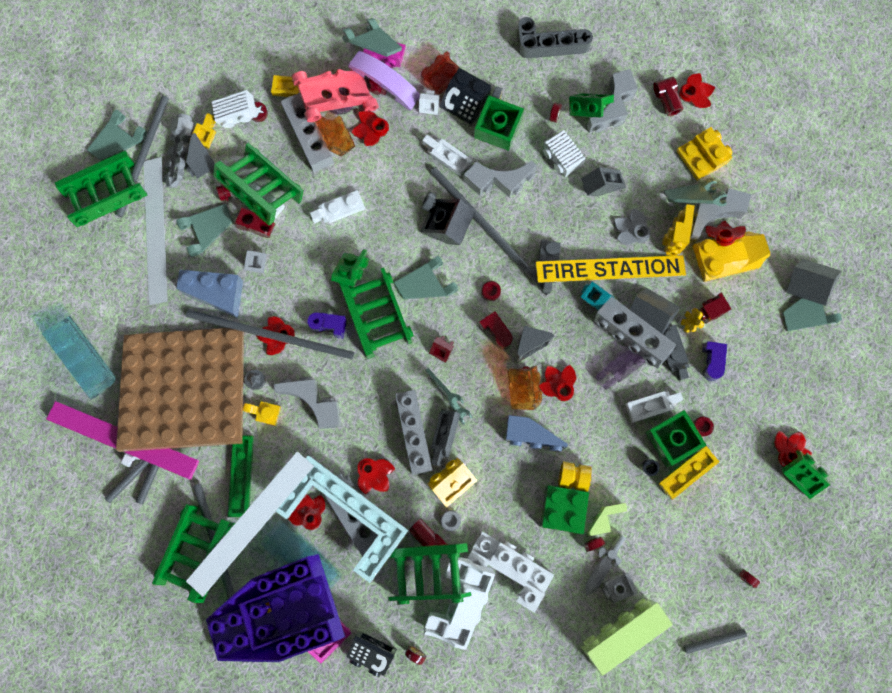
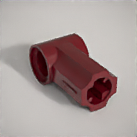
M672 76L654 82V93L658 99H661L667 116H674L682 112L684 107L677 93L678 85L676 79Z
M421 518L408 530L422 546L448 545Z

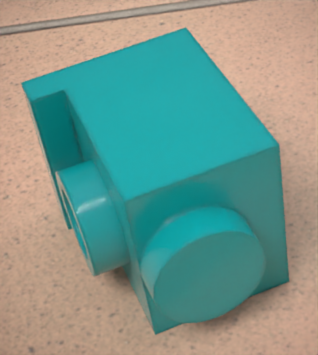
M593 281L590 284L587 283L581 291L583 293L581 298L598 311L611 297L614 298V296ZM595 293H599V294H600V297H599L598 300H595V299L593 298V296H594Z

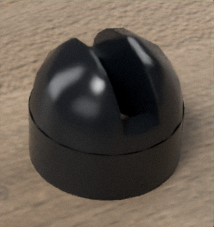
M653 459L643 461L641 466L645 474L654 476L659 472L657 461ZM653 463L654 466L648 467L646 469V466Z

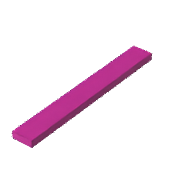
M55 401L46 420L116 449L117 426ZM170 448L125 452L190 480L199 464V460Z

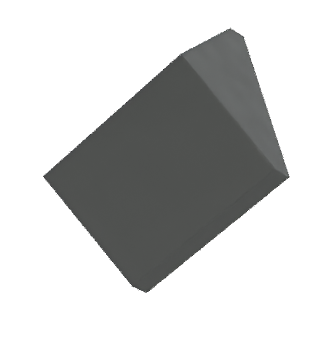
M802 259L794 267L787 293L826 306L842 271Z
M648 288L635 297L630 308L633 313L662 334H664L681 309L680 306Z
M524 326L515 356L516 364L550 345L555 337L553 333Z

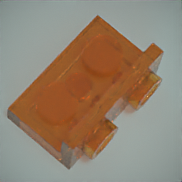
M321 116V119L316 121L329 151L342 157L355 147L354 141L341 116H337L333 120Z
M532 366L529 369H509L507 374L511 409L535 410L542 402V392L539 389L540 373L537 371V366Z

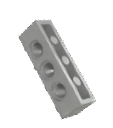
M300 93L282 100L283 109L313 173L334 164L332 158L335 156L331 145L327 146L325 143L327 137L324 130H319L317 126L320 124L319 120L307 122L305 116L298 118L299 115L306 112ZM313 130L312 133L306 134V131ZM315 146H321L320 149L313 150Z
M613 297L596 314L594 321L601 329L607 330L615 340L624 343L631 352L640 355L648 365L654 366L657 369L669 357L676 346L674 342ZM613 320H618L621 324H617ZM629 332H634L637 336H633ZM645 344H650L653 348H648Z
M412 390L395 394L412 475L431 472L432 466L416 392Z
M341 473L337 475L338 478L350 487L354 486L348 475L345 477ZM326 496L363 557L378 534L371 530L368 538L362 537L360 530L366 525L358 519L352 520L349 512Z

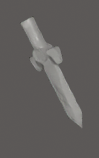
M618 534L610 549L600 548L598 556L602 557L605 553L606 556L601 558L585 584L586 596L598 590L612 567L611 561L615 559L614 567H617L622 562V559L617 557V552L626 538L621 534Z

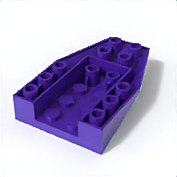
M319 554L304 557L252 578L206 619L217 661L281 662L345 637Z

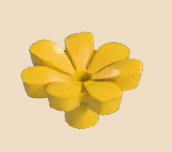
M693 308L692 312L686 311V319L681 321V325L685 326L684 332H695L697 328L701 329L704 327V322L700 320L703 314L697 308Z

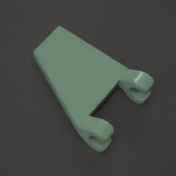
M374 18L367 20L369 26L366 29L368 32L355 37L350 28L342 30L345 34L342 37L344 42L352 43L388 57L402 51V47L379 27Z
M115 110L110 121L87 151L103 161L145 140L147 131L139 126L132 137L118 127L126 117L119 110Z
M709 178L702 184L664 190V194L669 202L703 203L725 206L727 204L726 200L720 201L722 197H727L724 191H720L712 197L708 193L717 191L715 186L710 187L711 184L717 183L715 178Z
M223 204L190 217L179 218L176 222L180 230L193 225L200 244L188 246L187 251L191 257H195L204 252L233 220L227 205Z
M439 256L394 282L403 299L446 297L457 292L458 286L455 282H452L444 289L440 285L432 271L443 265L442 259Z
M803 298L783 312L787 331L835 324L842 320L840 313L825 316L823 305Z
M427 368L426 372L430 379L447 398L451 407L460 413V422L465 424L464 416H469L472 419L470 411L460 408L456 402L461 401L463 404L462 397L451 393L436 375Z

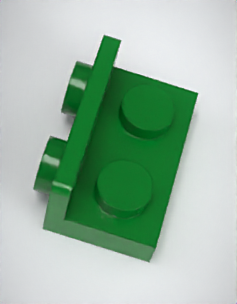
M579 93L569 96V115L601 118L603 117L606 105L614 103V95Z
M363 249L360 256L344 252L332 273L331 281L354 287L357 280L362 278L363 268L366 269L368 266L367 250Z
M799 449L796 451L798 457L782 468V471L811 499L830 486L826 478L829 475L823 467H817L814 464V459L808 453L804 454Z

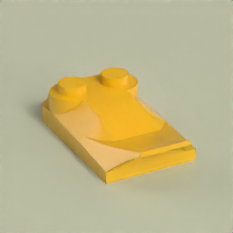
M749 231L745 233V236L736 239L729 246H721L715 242V239H705L692 246L704 282L759 269L770 256L765 235Z

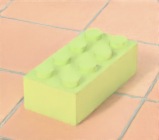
M641 599L634 605L635 609L630 612L625 611L617 617V622L614 624L608 623L600 629L601 633L596 637L592 635L584 640L583 643L585 645L581 648L594 668L602 676L673 625L658 602L650 599Z

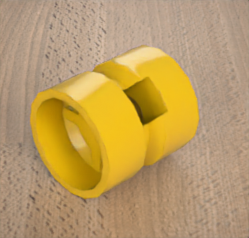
M562 461L558 487L566 489L574 487L575 490L588 492L592 467L581 464L576 467L574 463Z

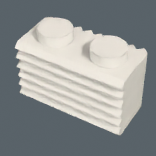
M247 90L212 101L214 120L224 128H231L236 123L249 122L253 117H257L253 95Z
M565 130L560 131L544 142L543 153L547 159H552L555 163L554 167L559 174L562 173L567 177L584 165L585 157L567 133H565Z

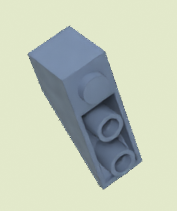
M508 416L505 441L509 442V445L521 447L522 443L530 444L529 448L542 449V446H548L551 451L559 452L562 451V448H567L568 444L532 419Z

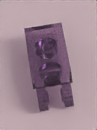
M628 350L609 363L595 378L598 381L602 380L611 372L614 378L607 381L603 386L605 390H608L617 382H621L638 370L646 362L640 355Z

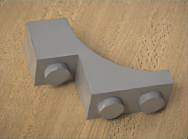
M630 69L612 74L609 84L611 95H614V103H610L604 109L603 117L589 118L587 124L589 133L594 131L599 133L607 127H618L625 122L628 113L623 102L632 100L638 90Z
M531 160L526 165L515 170L496 171L476 162L464 174V182L479 196L484 192L488 193L494 184L510 198L513 194L517 195L523 189L522 185L526 181L530 182L535 177L537 164Z
M728 188L725 192L727 197L720 199V201L726 200L727 204L725 206L703 203L695 205L690 242L695 243L699 239L703 228L716 219L723 217L742 218L747 213L751 194Z
M302 377L300 381L292 382L291 379L280 380V383L274 384L275 392L278 395H292L307 402L316 415L320 429L341 427L339 403L334 401L333 398L322 399V403H319L317 382L315 379L312 380V377Z

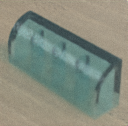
M71 316L42 332L44 338L90 400L103 393L114 383L115 375Z
M279 520L260 544L282 566L307 556L319 554L283 520ZM319 554L331 590L343 575Z

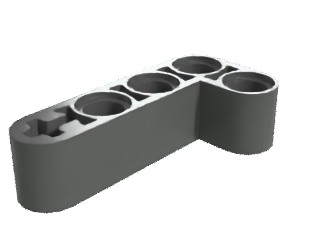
M524 17L519 21L517 31L519 53L524 58L584 54L590 49L593 35L587 29L536 33L534 20L530 17Z

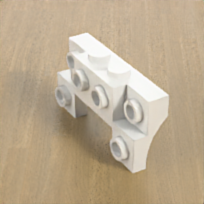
M481 532L467 559H470L473 564L485 567L489 565L523 585L516 602L535 613L554 574L534 563V557L525 552L522 555L515 551L516 547L505 541L502 544L486 533Z
M458 557L461 592H471L472 596L464 598V602H450L446 615L430 612L423 631L424 634L439 638L455 648L466 650L476 623L478 624L480 621L483 605L487 603L488 592L495 573L492 568L473 564L470 559ZM450 560L444 573L445 577L451 579Z

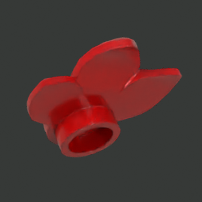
M700 73L692 74L688 77L686 84L680 88L679 97L685 102H691L697 108H708L712 105L708 97L714 92L715 86L702 82Z
M362 111L359 112V118L362 123L352 130V134L359 139H364L365 146H373L379 142L380 137L388 133L389 124L385 119L378 118L374 112ZM378 126H382V127H383L382 130H377L376 128H377Z
M726 221L721 222L717 227L706 226V234L714 238L715 242L721 246L732 245L736 239L742 238L746 233L745 226L732 228Z
M277 316L268 317V326L262 328L278 333L287 331V335L295 337L293 327L285 324ZM256 335L258 340L267 344V355L279 354L284 350L285 345L289 344Z
M568 365L561 372L554 367L547 366L545 371L546 382L539 385L541 392L548 397H556L560 401L570 400L574 395L573 385L577 380L573 367ZM562 388H565L567 390L566 395H562L560 393V390Z
M781 431L777 432L774 446L779 452L778 460L782 466L785 467L798 457L796 451L799 449L804 454L812 455V452L805 448L806 439L802 432H796L790 437Z
M371 458L362 459L357 465V471L360 475L357 481L359 489L364 494L369 493L372 488L379 492L388 491L389 480L387 475L392 473L395 467L385 459H378L376 461ZM366 465L371 466V470L369 472L364 471V467Z
M306 494L288 520L293 525H302L307 530L317 529L322 521L321 514L326 507L323 496L318 495L312 500ZM313 516V521L309 523L308 518Z

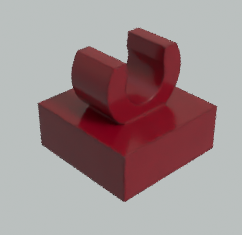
M444 336L436 337L429 354L446 363L454 348V342L448 343L444 341Z

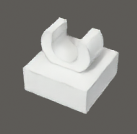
M427 90L426 94L420 93L419 113L438 115L439 95H434L435 91Z

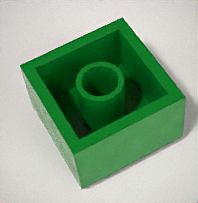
M488 96L476 124L474 138L509 151L523 119L524 108Z
M685 410L645 432L665 467L673 466L707 446Z
M546 486L540 527L584 534L589 492Z

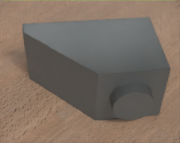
M193 133L186 160L189 166L185 168L191 177L196 176L198 179L213 170L215 162L197 135Z
M599 167L581 178L583 189L587 196L598 197L626 188L620 170Z

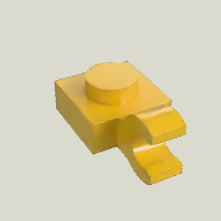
M209 113L206 114L203 125L197 123L193 131L207 149L210 148L216 131L212 129L216 123L215 117Z
M262 401L259 407L244 403L243 411L256 415L255 421L276 426L281 409L280 406Z

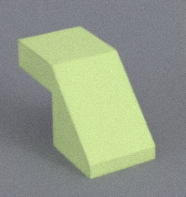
M626 503L602 507L587 530V535L593 536L611 532L607 515L626 512Z

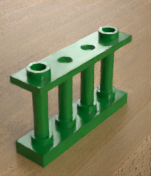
M249 142L245 145L244 157L230 166H226L221 161L214 164L213 177L267 225H271L275 221L276 209L291 198L298 204L302 201L304 190L301 186L292 181ZM250 162L258 168L243 179L234 173ZM263 174L271 180L257 191L248 185ZM277 186L285 192L272 203H268L262 198Z
M126 150L54 182L59 192L65 198L69 197L74 213L67 215V218L77 228L148 196L140 183L135 184L129 169L133 168L135 163ZM122 173L128 188L117 192L112 177ZM105 181L110 196L99 200L94 185ZM87 189L92 204L81 208L76 193Z
M384 267L380 268L383 277L352 287L339 283L367 359L375 357L373 351H376L378 347L405 337L408 344H411V337H414L410 325L406 327L391 284L394 283L390 272L386 273ZM386 284L389 292L388 295L361 305L360 303H355L354 297L357 296L356 294ZM393 302L396 310L395 313L368 323L366 321L362 322L360 315L363 312ZM396 320L400 321L402 331L374 341L373 339H368L367 333L371 329Z
M186 504L180 513V520L160 566L154 572L152 584L166 585L167 582H170L189 591L188 601L204 603L207 593L202 597L186 582L187 580L171 574L175 562L194 570L201 564L180 554L184 542L205 550L206 558L235 525V522L221 519L219 523L197 515L199 507ZM193 522L215 532L211 543L188 534Z
M467 543L395 548L389 558H394V562H396L398 595L388 597V601H397V605L410 604V600L451 599V603L464 602V598L472 596V593L461 592L458 557H460V553L468 552ZM441 554H447V558L450 560L451 593H442ZM429 555L432 564L434 593L424 594L422 560L424 556ZM410 556L411 561H414L416 594H407L404 561H406V557Z

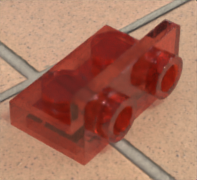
M446 51L443 55H438L432 65L426 66L422 70L421 83L428 90L435 91L434 95H440L447 89L450 80L460 67L450 59V53Z

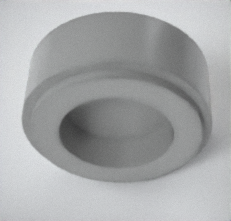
M449 510L443 513L441 525L445 530L455 531L459 528L461 517L456 511Z

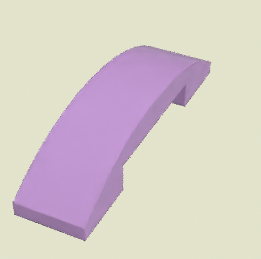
M358 51L348 65L349 68L363 78L366 75L396 97L395 101L411 111L420 98L418 91L400 74L364 52Z

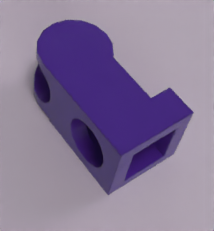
M317 312L312 313L308 317V325L314 332L330 331L334 332L333 334L336 338L344 339L347 323L345 316Z
M707 341L702 347V352L707 353V363L703 369V376L708 381H715L725 373L727 344Z

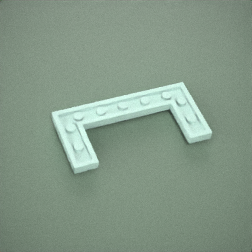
M308 455L305 459L314 467L276 512L285 519H288L312 486L317 488L378 534L375 541L353 569L358 575L371 583L408 532V529Z

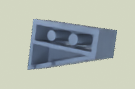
M179 270L176 287L178 291L183 295L238 318L243 280L239 275Z

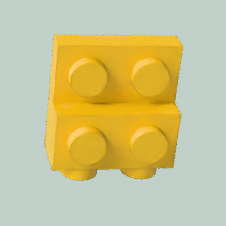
M712 127L699 133L693 140L676 150L697 181L726 165L733 158L730 146L722 143L720 132L713 130Z
M686 204L683 210L679 211L678 216L674 218L672 228L669 227L668 233L664 234L662 245H665L664 252L667 255L676 256L689 244L695 205Z

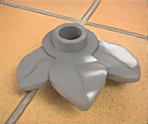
M633 208L630 218L615 219V226L620 232L617 237L619 242L630 245L634 242L644 243L650 238L651 232L649 227L646 226V217L639 210ZM637 232H643L644 236H638Z

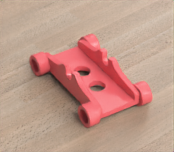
M349 68L350 71L339 69L333 75L331 71H327L321 75L308 78L306 72L299 71L291 76L294 85L299 89L306 112L304 115L307 122H315L321 119L320 112L358 105H363L364 111H374L378 109L379 105L377 100L370 95L365 79L351 68ZM339 88H346L349 92V95H341L339 92ZM327 90L331 93L332 97L326 99L322 96L321 92Z

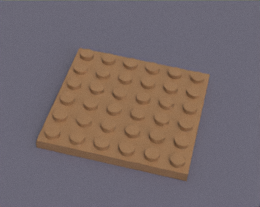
M230 328L124 335L116 450L118 452L242 444L244 332Z

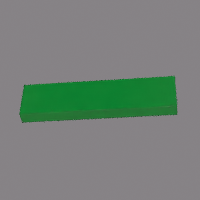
M243 435L242 444H232L227 517H241L250 507L254 436Z

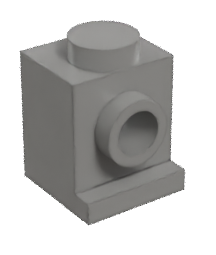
M247 250L244 270L264 273L267 254Z
M625 572L603 582L605 587L602 588L606 599L611 600L613 603L638 594L629 573ZM618 585H621L623 587L621 593H617L616 587Z

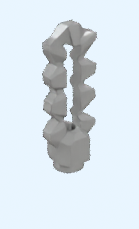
M177 114L171 123L170 131L173 134L170 136V140L174 142V145L167 151V155L171 156V159L165 163V168L169 172L162 179V182L166 183V187L171 189L177 187L184 176L183 169L188 149L187 142L194 131L195 124L192 122V117L186 114Z

